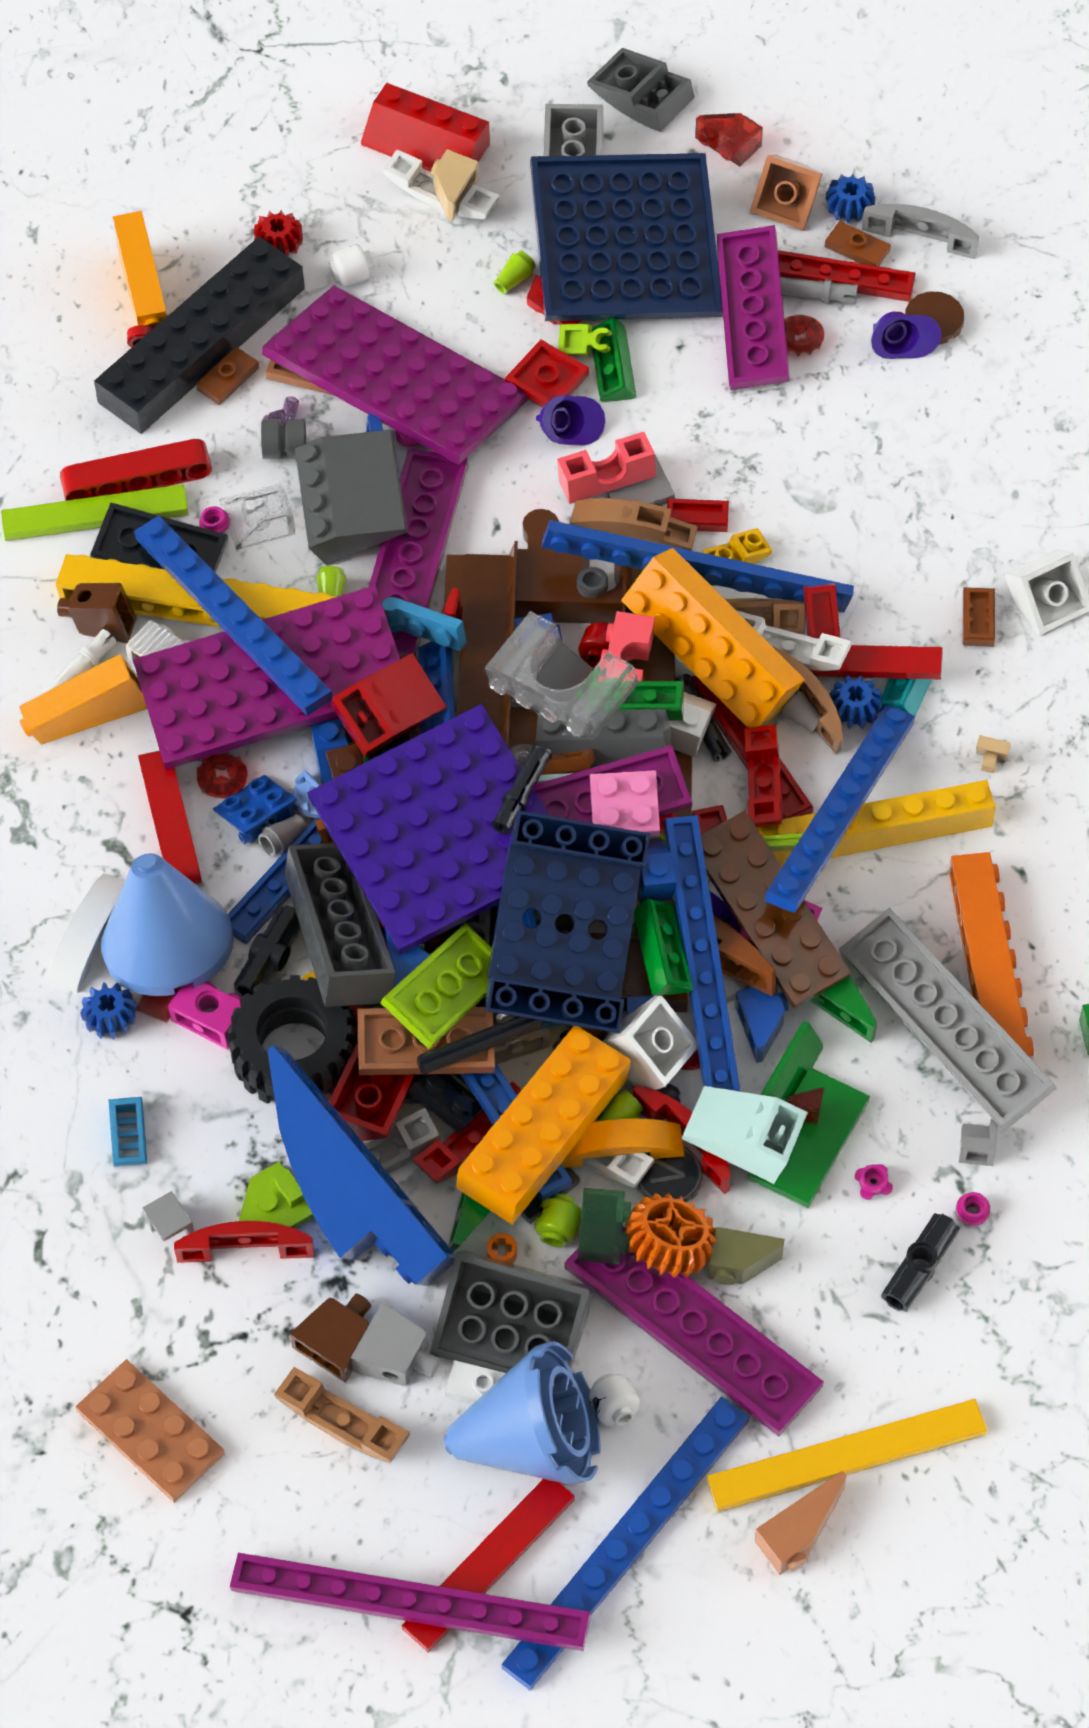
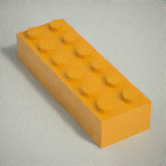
M674 548L654 556L621 600L634 614L655 617L654 634L748 728L766 726L771 723L805 681Z
M573 1026L458 1168L456 1189L513 1225L627 1081L631 1059L582 1028Z

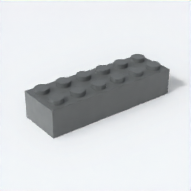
M335 843L289 845L285 878L324 1006L334 1007L380 1003L384 996L393 989L395 970L377 915Z

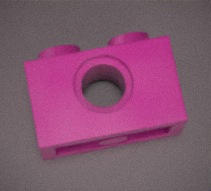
M210 981L194 988L192 982L179 989L168 1005L172 1022L228 1050L230 1047L228 1029L229 1025L232 1024L231 1016L235 1008H241L240 1000L242 998L234 993L226 994L218 990ZM208 1008H216L213 1012H204Z

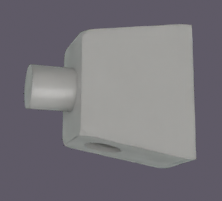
M382 1302L352 1354L351 1362L352 1370L356 1373L406 1386L415 1371L432 1378L439 1367L440 1358L426 1352L429 1344L428 1334L425 1330Z

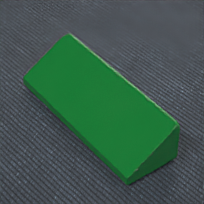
M614 317L592 327V333L601 327L607 328L612 332L611 336H603L600 339V344H607L611 347L609 352L602 353L592 348L599 396L602 402L636 398L626 328Z
M586 681L585 712L666 709L669 721H682L684 718L683 681Z
M647 898L635 908L634 919L652 995L662 996L691 992L693 987L674 906L670 903Z
M804 1021L801 1023L760 1095L777 1097L789 1103L810 1067L813 1068L823 1050V1043L808 1022Z

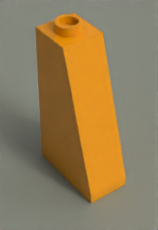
M142 210L113 216L118 253L137 325H147L155 328L167 317Z
M121 654L19 706L23 715L20 724L28 737L33 735L41 745L147 709L138 676Z

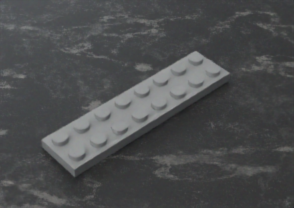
M890 907L839 948L843 957L1004 1132L1057 1089L1051 1079Z

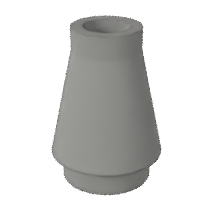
M802 690L795 692L781 712V715L808 729L812 734L816 732L818 720L822 717Z
M295 814L291 818L264 827L262 833L258 836L259 844L269 856L282 855L288 849V846L307 828L306 822L300 815Z

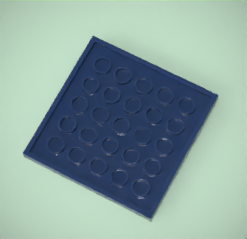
M706 153L531 156L530 170L545 321L609 320L614 317L616 319L722 317V296Z

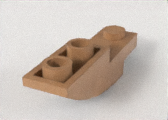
M612 498L576 500L569 523L571 525L692 550L698 528L696 525L671 518L672 509L640 501Z

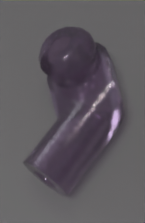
M291 396L286 397L282 409L270 412L263 419H279L282 425H285L287 420L296 418L299 400Z

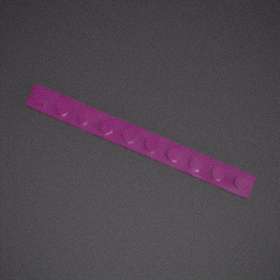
M239 1552L229 1586L231 1591L579 1651H584L591 1619V1614L588 1611Z

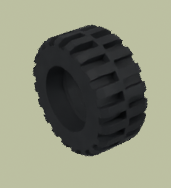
M290 975L288 980H281V976L272 978L269 985L265 986L264 983H260L253 988L254 994L252 996L249 993L245 994L240 1000L241 1008L237 1007L234 1009L231 1016L232 1024L229 1025L228 1029L231 1059L238 1080L243 1081L244 1088L250 1094L258 1092L259 1100L267 1104L271 1100L275 1101L268 1052L262 1047V1044L266 1037L278 1027L291 1023H301L312 1026L324 1035L325 1040L314 1053L295 1061L324 1096L327 1093L332 1095L357 1043L353 1011L349 1009V1006L325 1007L317 979L313 977H308L306 981L301 980L300 975Z

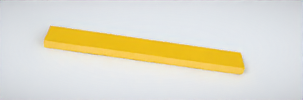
M971 1399L707 1476V1483L717 1512H721L828 1481L841 1471L849 1475L986 1435L987 1428L976 1399Z

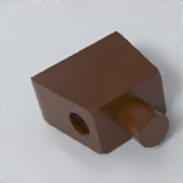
M79 583L76 585L71 599L60 598L57 604L58 616L72 618L80 634L96 637L104 629L110 633L106 640L114 637L116 642H129L137 617L121 583Z
M355 1293L346 1306L334 1298H328L290 1333L292 1348L346 1383L353 1371L351 1356L370 1324L363 1317L372 1307L371 1303L358 1293Z

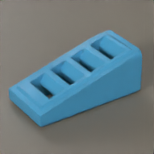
M142 1096L108 1099L113 1167L147 1164ZM136 1111L137 1117L117 1118V1113ZM137 1124L138 1129L118 1131V1125ZM138 1136L139 1142L119 1143L118 1138ZM139 1149L140 1155L120 1157L119 1150Z

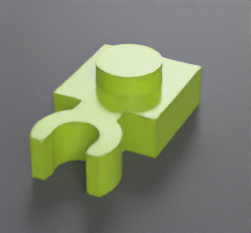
M560 324L558 349L571 357L590 356L591 348L606 353L610 351L611 347L607 344H600V339L603 336H611L612 332L607 328L601 327L592 333V327L589 324Z

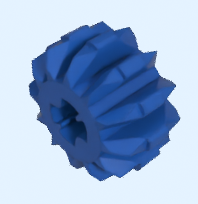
M853 173L848 178L841 174L838 180H832L825 197L828 213L835 214L836 220L845 218L847 223H849L851 219H855L860 223L865 207L875 205L876 196H874L872 183H866L865 176L858 179L855 178Z
M847 675L844 683L836 681L834 690H831L829 693L841 723L847 722L849 730L853 724H858L861 729L864 728L866 722L873 724L877 714L882 709L880 689H874L875 684L873 680L864 683L861 675L857 680H852Z
M103 982L101 990L98 991L91 987L89 991L90 997H83V1009H81L80 1014L82 1020L86 1022V1029L89 1032L96 1031L100 1039L106 1033H110L111 1038L115 1040L117 1031L127 1034L129 1030L128 1024H135V1013L138 1009L137 1003L132 999V993L129 989L122 990L118 982L112 988H108V985Z

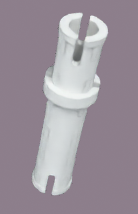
M102 629L86 647H81L77 651L78 656L39 693V696L99 665V660L116 645L115 638L111 637L104 642L110 633Z

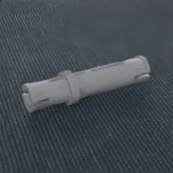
M781 277L782 295L822 299L823 303H829L832 300L856 304L858 284L833 283L832 279H825L824 282Z

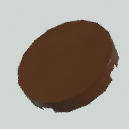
M928 291L918 294L909 301L905 309L906 315L929 316L938 323L941 328L939 344L947 343L948 339L953 337L956 338L964 325V310L960 302L943 292Z

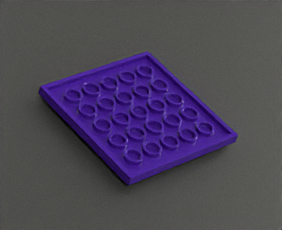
M482 704L307 792L310 802L400 955L499 904L507 850L512 831L509 835L500 834L493 829L491 823L503 804L502 798L505 792L511 790L521 771V767ZM533 789L527 800L528 807L525 812L550 816Z

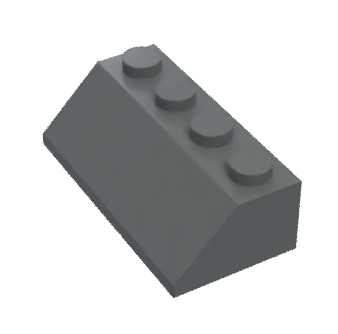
M666 709L538 713L535 742L550 749L552 754L593 748L595 762L590 767L593 768L670 746L672 727Z

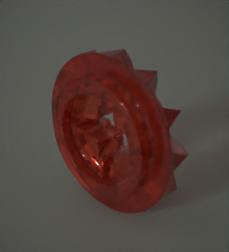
M792 315L785 318L788 353L791 351L795 352L799 357L801 353L811 355L813 350L820 349L824 340V329L819 321L807 315ZM806 332L805 339L795 340V334L800 336Z
M227 751L226 754H216L209 758H203L202 764L197 767L196 777L198 786L204 793L215 798H226L237 794L243 789L247 782L248 772L240 756L235 757ZM227 769L228 777L222 775L216 777V770L224 771Z

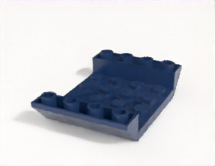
M517 811L505 862L487 975L485 1011L620 1033L624 999H621L640 873L641 869L646 865L650 833ZM533 909L539 914L540 923L536 928H529L524 925L522 915L525 910ZM560 915L569 916L573 922V928L568 934L560 933L555 927L556 918ZM594 920L602 922L606 928L605 936L602 939H594L588 933V926Z

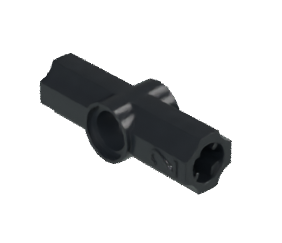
M289 905L279 906L263 934L259 933L254 938L249 949L248 960L234 982V990L238 991L242 997L247 993L252 996L254 994L253 988L260 983H264L265 986L268 985L275 972H281L290 956L291 945L301 930L294 907Z
M934 1213L916 1242L909 1246L905 1259L881 1294V1298L887 1302L888 1306L897 1311L907 1312L926 1282L933 1277L935 1268L960 1231V1227L956 1225L952 1218L945 1214ZM923 1259L928 1262V1265L919 1266L913 1260Z

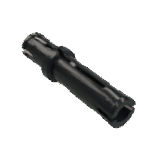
M683 674L685 681H683L681 675L675 678L674 681H683L684 692L706 700L705 696L699 694L690 674ZM711 718L703 741L713 761L718 762L720 761L718 755L720 754L722 760H724L731 754V749L724 740L714 719Z
M540 744L533 746L532 752L511 790L505 792L502 798L503 804L491 823L493 829L500 834L509 835L512 831L517 811H525L527 809V800L553 755L547 747Z

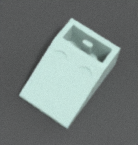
M704 1086L681 1139L774 1184L789 1160L808 1112L777 1097Z

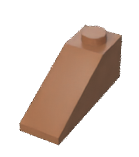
M843 1471L756 1528L755 1543L779 1575L788 1569L791 1572L796 1571L807 1562V1556H809L845 1489L847 1475Z

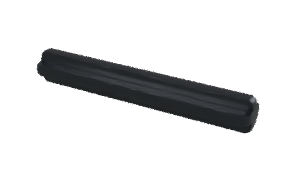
M517 1016L420 1054L417 1057V1065L422 1074H428L538 1030L542 1027V1021Z

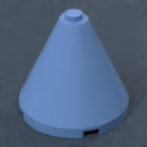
M149 853L137 857L130 867L104 929L101 940V952L108 973L122 987L143 995L168 996L175 994L174 988L185 986L192 982L194 988L214 977L230 957L234 936L230 918L219 902L161 856Z
M555 1341L535 1346L448 1427L447 1434L444 1435V1444L447 1452L453 1454L458 1460L568 1485H576L592 1480L597 1473L598 1467L597 1465L590 1467L592 1455L599 1454L601 1451L600 1430L597 1415L589 1402L590 1389L582 1371L573 1374L566 1362L573 1359V1355L566 1347Z

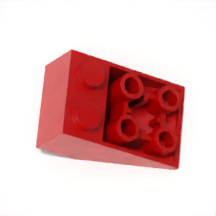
M413 653L356 682L331 699V706L364 758L447 708Z

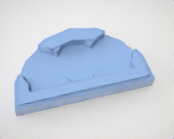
M304 770L295 779L296 785L291 795L297 798L295 804L299 812L307 817L320 818L307 794L308 791L320 786V784Z

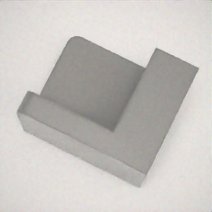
M992 1118L989 1126L962 1125L959 1163L993 1166L998 1125Z
M172 1191L142 1207L146 1224L151 1232L156 1231L163 1241L182 1231L186 1235L194 1232L193 1222Z

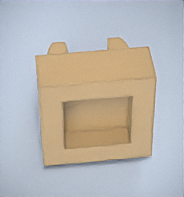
M979 735L976 754L984 756L981 770L994 773L997 759L1008 760L1011 743Z

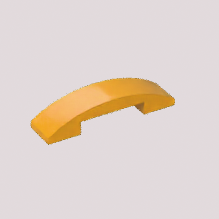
M614 1119L593 1122L561 1164L564 1168L583 1166V1159L647 1152L650 1153V1157L653 1159L683 1157L684 1147L681 1139V1127L677 1123L654 1119Z

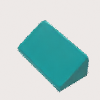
M890 678L881 696V710L888 705L916 716L932 679Z

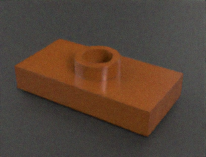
M839 221L826 238L824 247L860 264L880 266L890 252L891 244Z
M235 347L196 383L197 390L220 405L259 369V361L238 347Z
M963 587V645L994 647L995 588Z

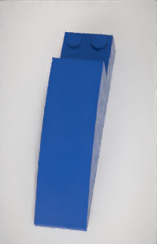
M272 1045L267 1051L280 1134L301 1192L320 1229L340 1258L354 1260L375 1243L377 1248L386 1257L390 1255L398 1262L399 1266L396 1267V1270L408 1284L412 1282L415 1285L429 1286L453 1265L456 1254L287 1050Z

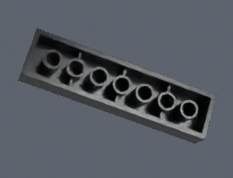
M257 237L94 380L98 403L142 434L196 386V383L235 347L239 348L305 289L303 266L261 237Z

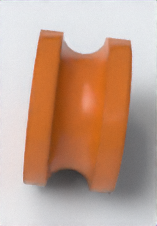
M498 1233L488 1240L486 1245L487 1257L511 1264L516 1261L517 1243L512 1236ZM498 1245H506L507 1251H505V1256H498Z

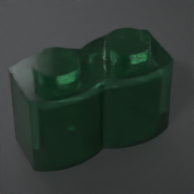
M584 1188L578 1261L620 1264L621 1254L628 1253L629 1234L622 1233L623 1222H626L631 1215V1202L625 1201V1191Z

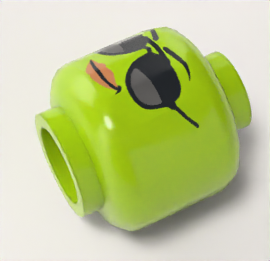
M555 1194L554 1198H548L541 1202L534 1229L541 1236L540 1240L543 1243L553 1247H566L567 1243L576 1240L583 1212L574 1203L573 1197L565 1194Z

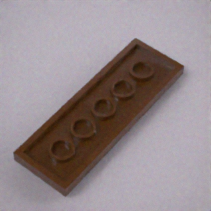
M745 810L701 835L707 876L751 944L775 969L776 983L793 1009L850 977L851 971L804 900L796 913L764 901L766 891L782 866Z

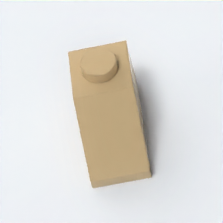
M448 149L441 159H436L431 175L434 176V190L447 220L453 222L459 212L460 202L472 185L478 181L479 162Z

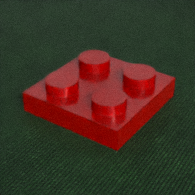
M540 339L505 377V382L514 384L517 389L527 394L529 400L544 407L555 396L571 395L588 377L589 367Z

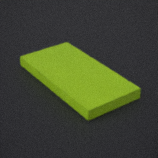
M465 923L384 996L380 1003L420 1042L430 1049L486 997L487 975L492 947Z

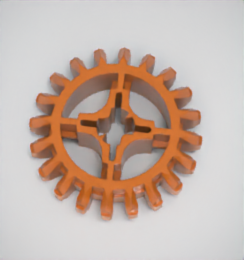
M657 1193L652 1198L644 1197L640 1203H636L635 1207L632 1208L625 1224V1241L629 1243L628 1252L636 1253V1262L645 1261L647 1263V1270L653 1267L659 1270L660 1275L664 1272H669L673 1278L679 1273L686 1278L692 1272L698 1274L710 1262L713 1242H717L713 1219L705 1217V1209L695 1208V1201L691 1203L683 1201L682 1195L678 1199L672 1198L669 1193L663 1198Z

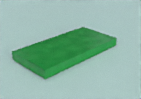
M810 1067L789 1102L808 1113L786 1166L774 1184L750 1172L748 1173V1179L809 1208L869 1103L870 1096Z

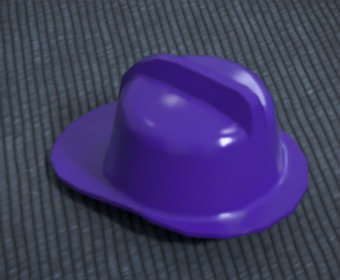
M892 311L883 315L877 323L873 324L872 349L876 355L885 359L925 357L938 347L941 340V328L929 316L906 315L902 312Z
M555 396L544 405L540 415L536 416V421L540 422L543 433L552 442L558 444H591L601 436L606 423L605 413L601 405L594 399L585 396Z

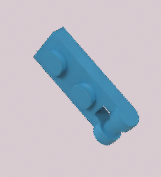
M388 597L382 601L391 632L404 631L415 637H421L436 642L441 646L459 651L467 643L462 620L395 597Z

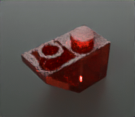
M742 113L699 115L696 118L695 138L702 145L710 147L724 159L732 161L739 167L762 147L763 127Z

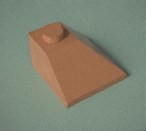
M776 154L767 155L750 212L804 231L823 174L803 163Z

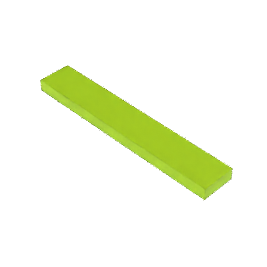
M184 484L4 509L1 510L5 541L101 528L110 502L165 518L189 515Z

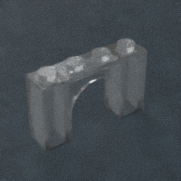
M530 611L486 665L485 671L489 679V685L495 692L501 695L506 693L512 696L524 708L529 709L532 707L536 709L548 721L553 723L556 721L560 722L574 735L579 737L584 735L594 740L639 682L634 666L607 652L589 676L580 684L563 690L544 687L537 682L538 673L561 644V639L556 624Z

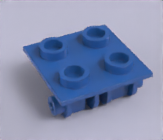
M266 775L252 780L249 785L234 795L226 797L222 803L212 809L240 831L238 837L243 844L248 842L252 844L258 839L262 829L269 826L268 822L272 825L294 815V812L297 810L295 804L297 798Z

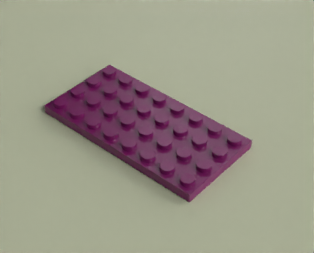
M335 285L262 347L263 356L366 414L372 413L380 418L382 423L457 465L527 402V394L517 389L514 384L505 382V379Z
M375 585L262 620L332 691L333 697L356 682L400 660ZM225 631L132 659L166 770L338 717L331 706V701L307 716Z

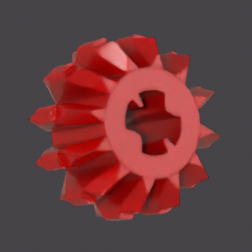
M282 209L278 214H273L269 210L268 217L259 216L258 224H255L253 229L254 240L257 237H261L287 256H289V253L297 254L299 246L303 242L300 220H295L293 213L285 215Z

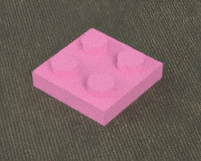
M656 771L590 774L592 822L594 824L650 833V837L660 836Z

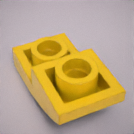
M756 528L733 534L729 543L704 549L701 553L756 564L771 555L773 550L760 530Z

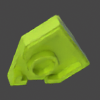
M280 1161L250 1178L239 1221L271 1222L297 1229L315 1218L304 1199L299 1184L288 1168L285 1169Z

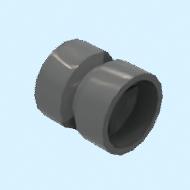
M262 419V458L280 459L283 453H286L289 458H296L295 448L306 444L305 419L287 420L285 425H282L279 419Z

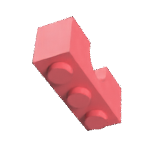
M644 431L615 440L614 452L608 458L601 461H591L587 450L557 459L559 483L569 504L575 503L576 500L591 498L656 477L655 453Z
M617 611L615 622L608 623L606 642H610L608 650L603 649L601 654L600 668H604L603 675H597L595 681H643V670L630 668L624 663L633 659L649 660L654 637L655 617Z

